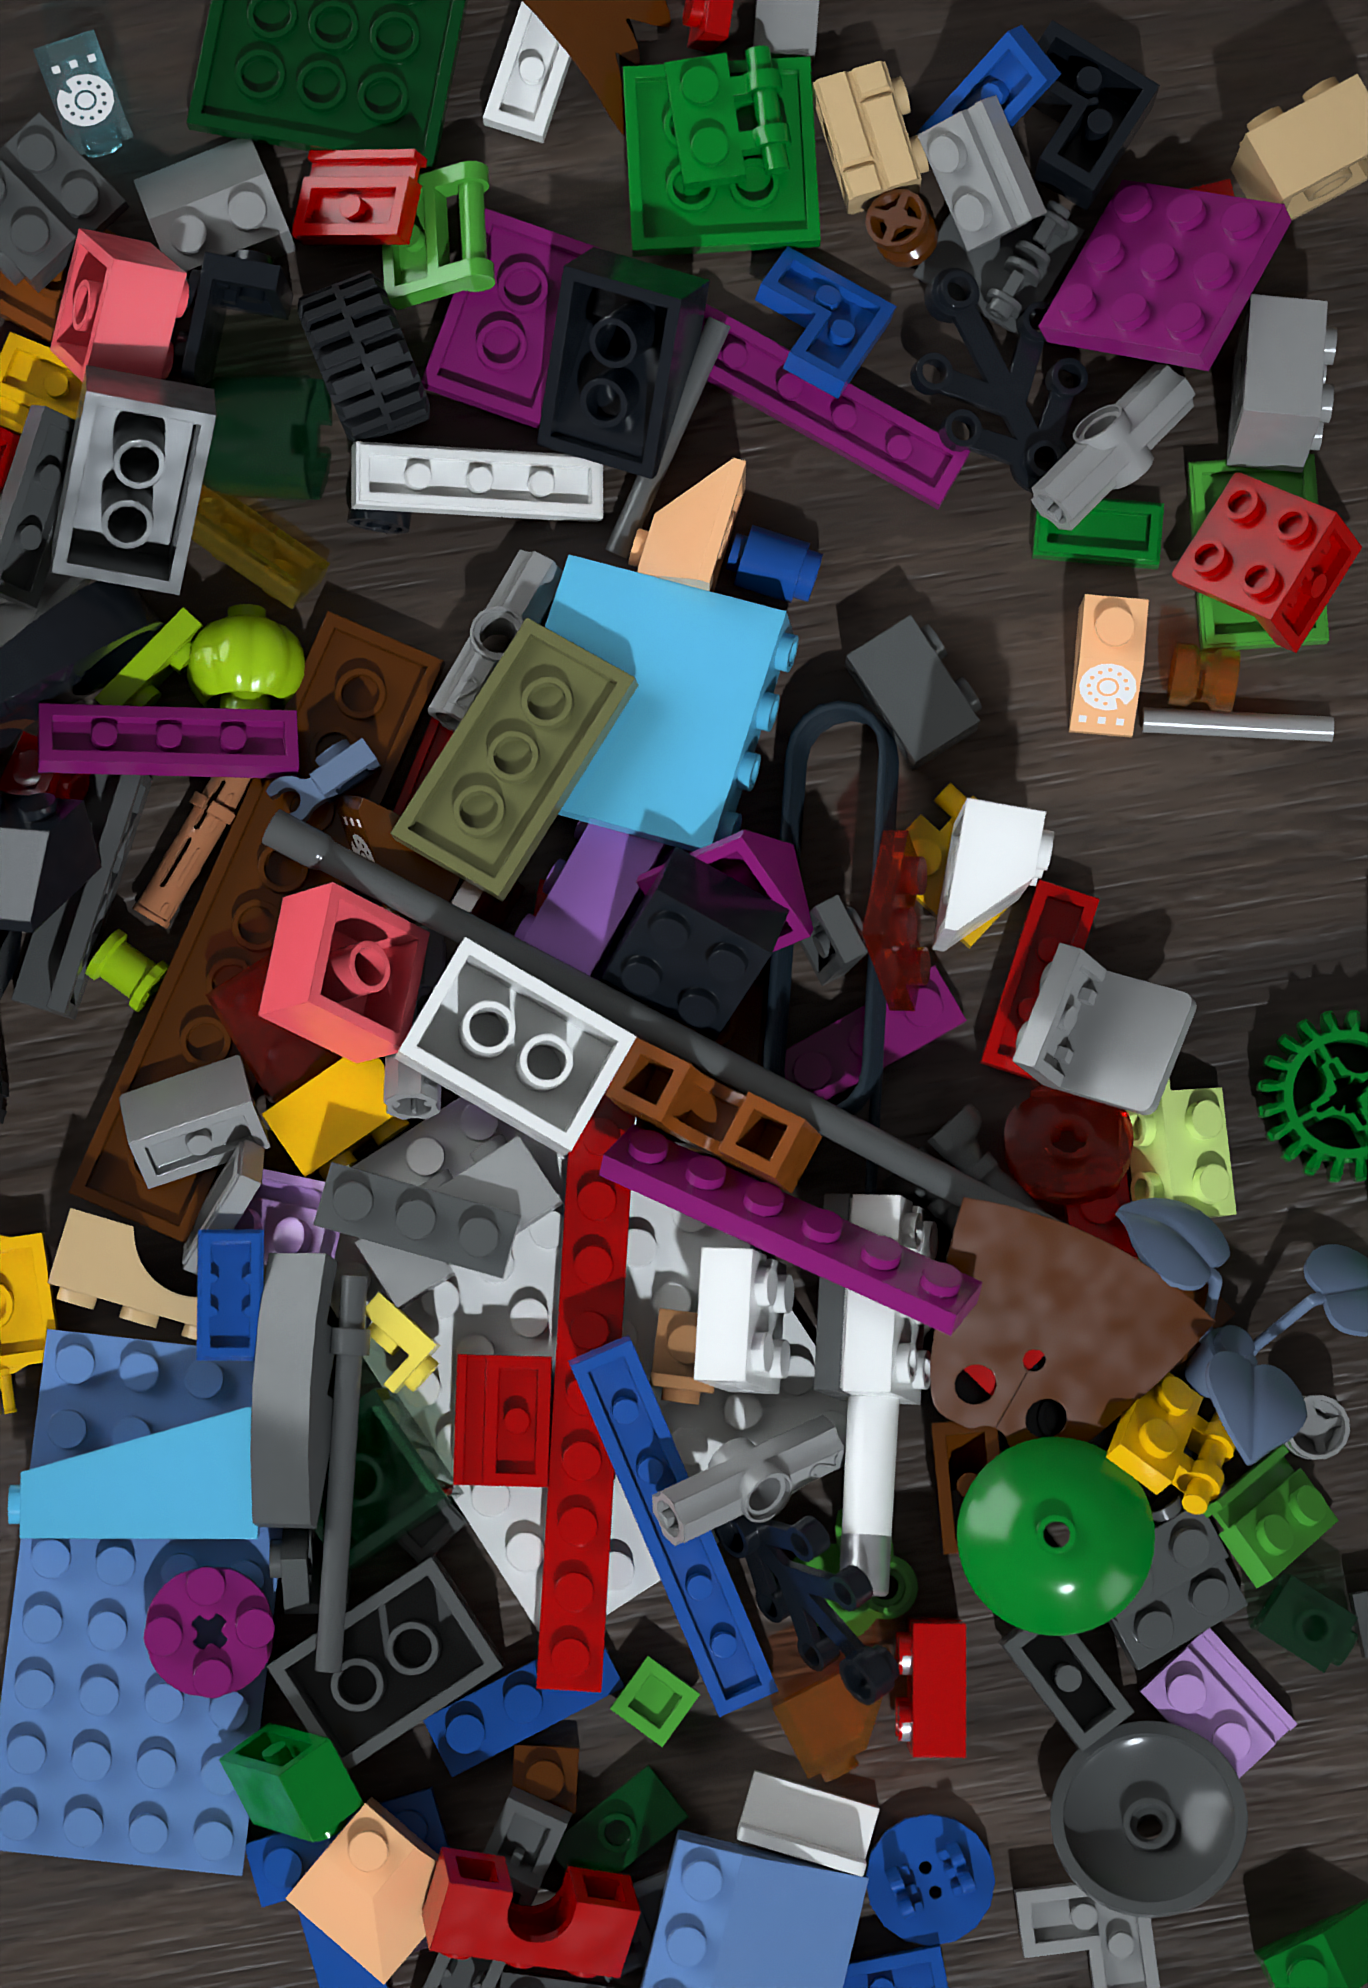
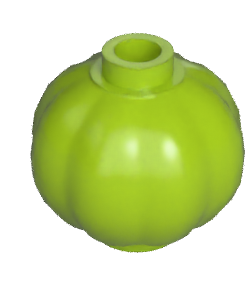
M239 604L228 608L227 617L208 623L196 635L191 645L190 662L186 666L187 681L191 691L206 708L284 710L286 703L290 701L301 685L304 677L305 658L298 638L289 628L266 618V610L261 606Z

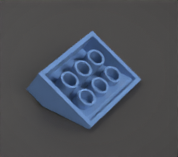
M678 1830L640 1988H843L869 1876L864 1875L862 1877L821 1864Z

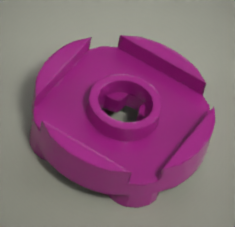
M203 1566L179 1573L158 1591L147 1611L143 1639L151 1664L160 1677L169 1685L188 1695L214 1699L241 1690L261 1673L273 1650L275 1623L268 1598L252 1579L232 1568ZM218 1614L226 1621L221 1632L228 1640L223 1647L219 1648L217 1645L210 1643L203 1649L194 1642L198 1631L192 1623L199 1615L204 1619L210 1620Z

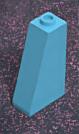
M245 1407L21 1472L20 1485H9L8 1522L9 1524H20L19 1538L258 1539L260 1537V1527L252 1523L250 1462L252 1407Z

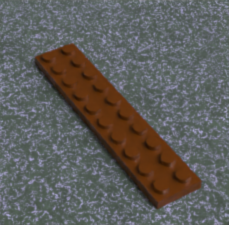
M328 611L305 661L304 677L301 685L284 708V710H297L299 752L297 777L300 779L310 778L309 774L319 768L315 761L316 758L337 742L347 739L352 745L363 738L377 758L381 769L344 795L363 797L383 807L445 667L444 660ZM253 778L68 1192L185 1244L193 1232L203 1203L218 1179L224 1164L148 1189L128 1144L119 1097L135 1089L239 1055L245 1066L251 1094L254 1098L284 1030L283 1027L258 1016L283 897L331 882L345 889L348 886L320 870H312L262 844L263 835L275 813L281 809L290 814L296 811L301 803L300 795L293 791L285 792L279 798L272 801L266 790L276 778ZM339 798L330 804L326 802L313 812L311 818L306 823L327 833L335 842L350 849L336 808Z

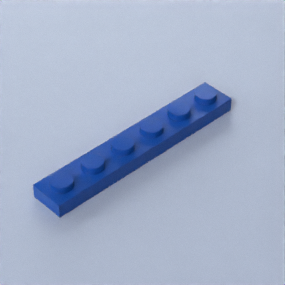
M629 1335L569 1360V1365L718 1716L721 1717L778 1692L776 1683L712 1531L710 1530L685 1543L674 1546L663 1535L658 1519L653 1513L652 1495L689 1478Z

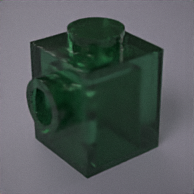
M1283 1573L1250 1628L1312 1668L1325 1673L1330 1663L1339 1667L1353 1649L1358 1634L1351 1629L1358 1617L1294 1576Z

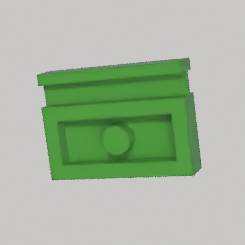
M1284 1444L1266 1454L1219 1494L1215 1500L1211 1501L1207 1510L1203 1513L1206 1518L1213 1515L1221 1525L1223 1531L1218 1534L1256 1588L1274 1579L1339 1521L1325 1502L1322 1494L1314 1487L1302 1468L1294 1471L1284 1457L1289 1452Z

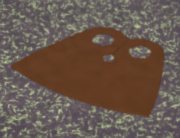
M963 1197L946 1263L954 1266L960 1272L983 1282L977 1304L951 1336L934 1329L930 1361V1388L933 1404L944 1417L966 1428H977L980 1426L996 1428L1005 1435L1007 1444L1011 1448L1017 1444L1040 1438L1029 1432L1025 1417L1033 1403L1042 1399H1052L1063 1405L1067 1418L1064 1428L1053 1437L1073 1438L1089 1442L1129 1409L1137 1399H1140L1153 1388L1195 1346L1216 1321L1183 1291L1167 1284L1159 1273L1125 1251L1076 1227L1033 1212L995 1202ZM1033 1349L1044 1353L1046 1359L1044 1366L1037 1371L1027 1370L1022 1362L1024 1355ZM979 1364L986 1366L993 1372L996 1378V1388L993 1395L980 1404L965 1403L958 1397L955 1391L957 1375L962 1369L970 1365Z

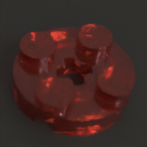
M1041 1084L1030 1091V1098L1023 1101L1017 1109L1015 1105L1008 1115L1004 1131V1156L1009 1171L1017 1179V1182L1035 1200L1043 1199L1055 1204L1077 1205L1096 1199L1109 1198L1116 1193L1120 1187V1180L1129 1169L1133 1152V1127L1129 1115L1124 1109ZM1070 1131L1074 1132L1076 1141L1086 1142V1145L1078 1148L1076 1152L1066 1153L1062 1152L1061 1149L1055 1148L1052 1143L1060 1141L1061 1132Z

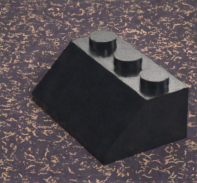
M0 791V930L34 933L102 866L84 800L56 798L51 793H37L28 796L2 794Z

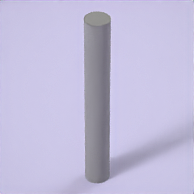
M1143 707L1141 730L1143 733L1332 742L1334 737V717Z

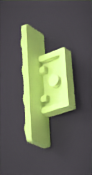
M1169 1079L1159 1105L1152 1114L1141 1115L1124 1110L1123 1131L1128 1143L1132 1178L1130 1187L1132 1201L1147 1198L1177 1200L1195 1207L1209 1218L1237 1214L1222 1087L1171 1090Z

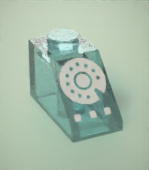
M94 29L33 49L65 137L81 155L85 153L88 157L108 155L122 146L121 141L134 137L111 66Z

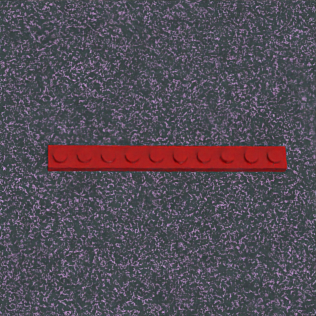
M605 1093L572 1151L568 1153L536 1689L602 1692L615 1471L568 1361L623 1337L631 1190L600 1176L599 1173L603 1154L633 1124L635 1125V1117L624 1112Z

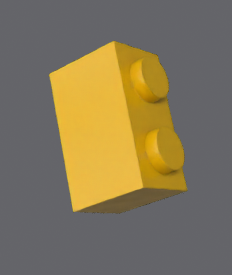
M343 1057L261 1114L305 1178L314 1179L321 1175L326 1182L331 1162L351 1167L357 1162L352 1152L372 1138L380 1146L410 1125L407 1119L402 1120L386 1113V1104L383 1102L385 1064L381 1058L355 1063Z

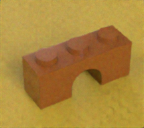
M637 1037L605 1093L624 1112L790 1194H793L822 1138L806 1119L750 1092L746 1096L709 1078L697 1070L691 1063Z

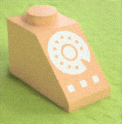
M1084 595L1078 611L1069 732L1132 738L1144 665L1148 599Z

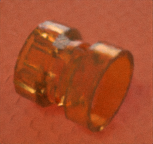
M1176 642L1169 673L1167 705L1187 707L1192 702L1206 703L1211 711L1231 713L1238 685L1240 650L1220 648L1215 653L1200 651L1196 644ZM1200 670H1202L1201 683L1198 684Z

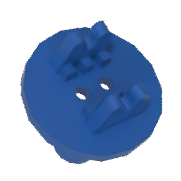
M928 1813L904 1818L886 1830L869 1852L866 1876H869L867 1892L870 1905L884 1927L905 1941L927 1946L955 1942L975 1929L991 1906L995 1886L991 1855L978 1835L955 1817ZM924 1861L931 1864V1870L928 1873H922L919 1870V1865ZM932 1886L940 1887L941 1894L938 1897L934 1898L929 1895V1890Z

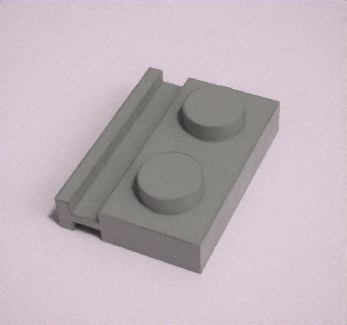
M997 95L982 99L970 108L954 114L917 135L967 251L982 247L1021 227L1028 221L1047 213Z

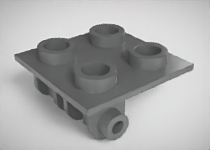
M1049 201L1045 207L1046 214L1028 221L1021 227L982 247L967 251L950 212L938 232L939 237L935 250L929 258L919 264L913 276L929 284L935 276L948 268H960L969 272L975 278L980 290L979 302L976 305L979 313L1019 336L1016 322L1020 313L1030 304L1044 301L1085 230L1067 221L1070 216L1069 210L1059 203ZM948 283L947 290L950 297L956 301H964L965 293L961 286L957 283ZM1033 313V314H1030V317H1029V322H1030V323H1031L1032 319H1033L1034 316H1035L1034 313Z

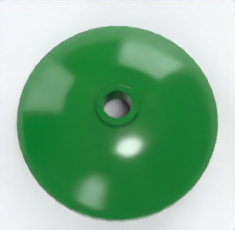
M1044 1437L1017 1444L991 1460L976 1476L965 1495L957 1527V1545L963 1571L980 1600L994 1614L1017 1628L1050 1636H1065L1092 1630L1105 1624L1122 1612L1138 1594L1148 1576L1155 1548V1526L1149 1501L1139 1482L1106 1458L1107 1451L1096 1445L1064 1437ZM1052 1522H1060L1069 1530V1540L1060 1548L1049 1546L1043 1537L1045 1527Z

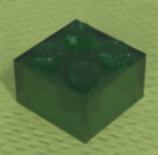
M387 1387L374 1388L360 1398L348 1570L362 1567L464 1494L459 1485H453V1476L397 1393H392ZM329 1461L317 1528L314 1529L323 1544Z

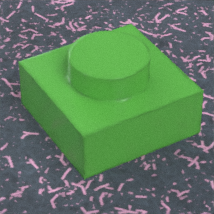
M648 1654L610 1709L663 1747L701 1693Z

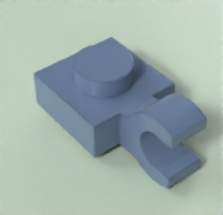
M363 738L352 745L347 739H344L329 747L316 758L315 761L319 768L309 774L310 778L300 779L295 776H283L274 780L268 786L266 792L272 801L288 791L298 793L301 798L300 806L290 815L307 822L313 812L326 802L332 803L341 794H345L380 770L381 766Z

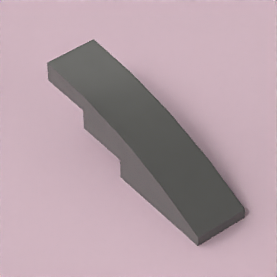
M327 1253L268 1254L258 1319L252 1385L250 1448L252 1523L258 1527L317 1528L330 1455L333 1398L327 1395L334 1354H330L332 1327L327 1324L338 1262Z
M514 1786L483 1853L505 1856L514 1892L511 1902L522 1906H532L572 1812ZM439 1952L423 1988H495L506 1963L475 1957L458 1960L449 1958Z

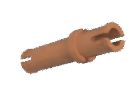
M211 777L202 793L194 792L189 801L194 807L132 909L164 928H169L171 919L194 880L201 872L204 863L227 825L232 827L236 818L234 812L249 789L253 778Z

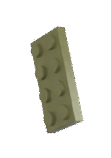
M526 617L390 834L397 842L503 902L639 686L636 678Z

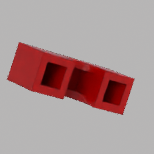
M441 1847L422 1911L429 1951L440 1952L449 1958L458 1960L475 1957L502 1961L520 1969L537 1966L564 1970L582 1978H592L599 1975L620 1979L641 1912L630 1875L568 1866L562 1886L554 1897L539 1905L522 1906L511 1902L514 1892L505 1856Z

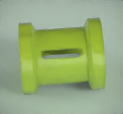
M117 929L95 953L85 974L93 980L101 977L130 999L128 1006L139 1012L158 992L169 965L164 961H160L157 964L127 943L128 935L122 930Z

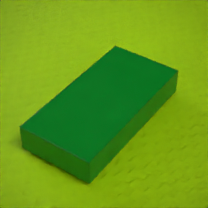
M1103 498L1072 531L1058 529L1051 521L1042 517L1036 509L1032 559L1157 570L1160 564L1164 503Z

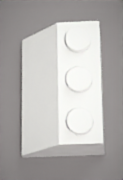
M971 798L966 799L953 824L932 943L933 950L946 951L1018 901L1029 885L1036 886L1038 878H1042L1043 871L1048 870L1054 841V831L1043 830L1046 812Z

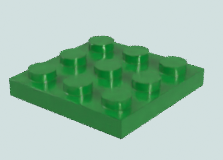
M810 57L772 59L773 68L780 70L783 86L782 92L778 94L782 123L789 125L792 145L787 148L790 170L779 175H766L762 154L743 157L746 182L684 191L664 64L623 66L633 257L786 249L787 246L792 249L820 247L821 236ZM746 60L728 61L730 77L748 73ZM753 100L735 102L739 132L756 128L757 122Z

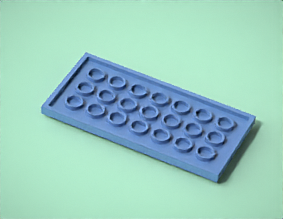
M47 1329L30 1469L245 1407H252L255 1361H197L195 1345ZM260 1527V1537L258 1539L21 1538L0 1701V1851L235 1876L243 1875L250 1817L222 1767L219 1758L260 1730L268 1662L261 1673L239 1691L214 1699L188 1695L173 1688L160 1677L151 1664L143 1637L147 1611L158 1591L179 1573L203 1566L232 1568L248 1576L265 1593L274 1618L278 1578H270L269 1550L271 1539H282L283 1528ZM216 1614L212 1619L207 1620L199 1615L192 1623L198 1631L194 1642L203 1649L210 1643L217 1645L219 1648L223 1647L228 1640L221 1632L223 1625L226 1623L224 1618Z

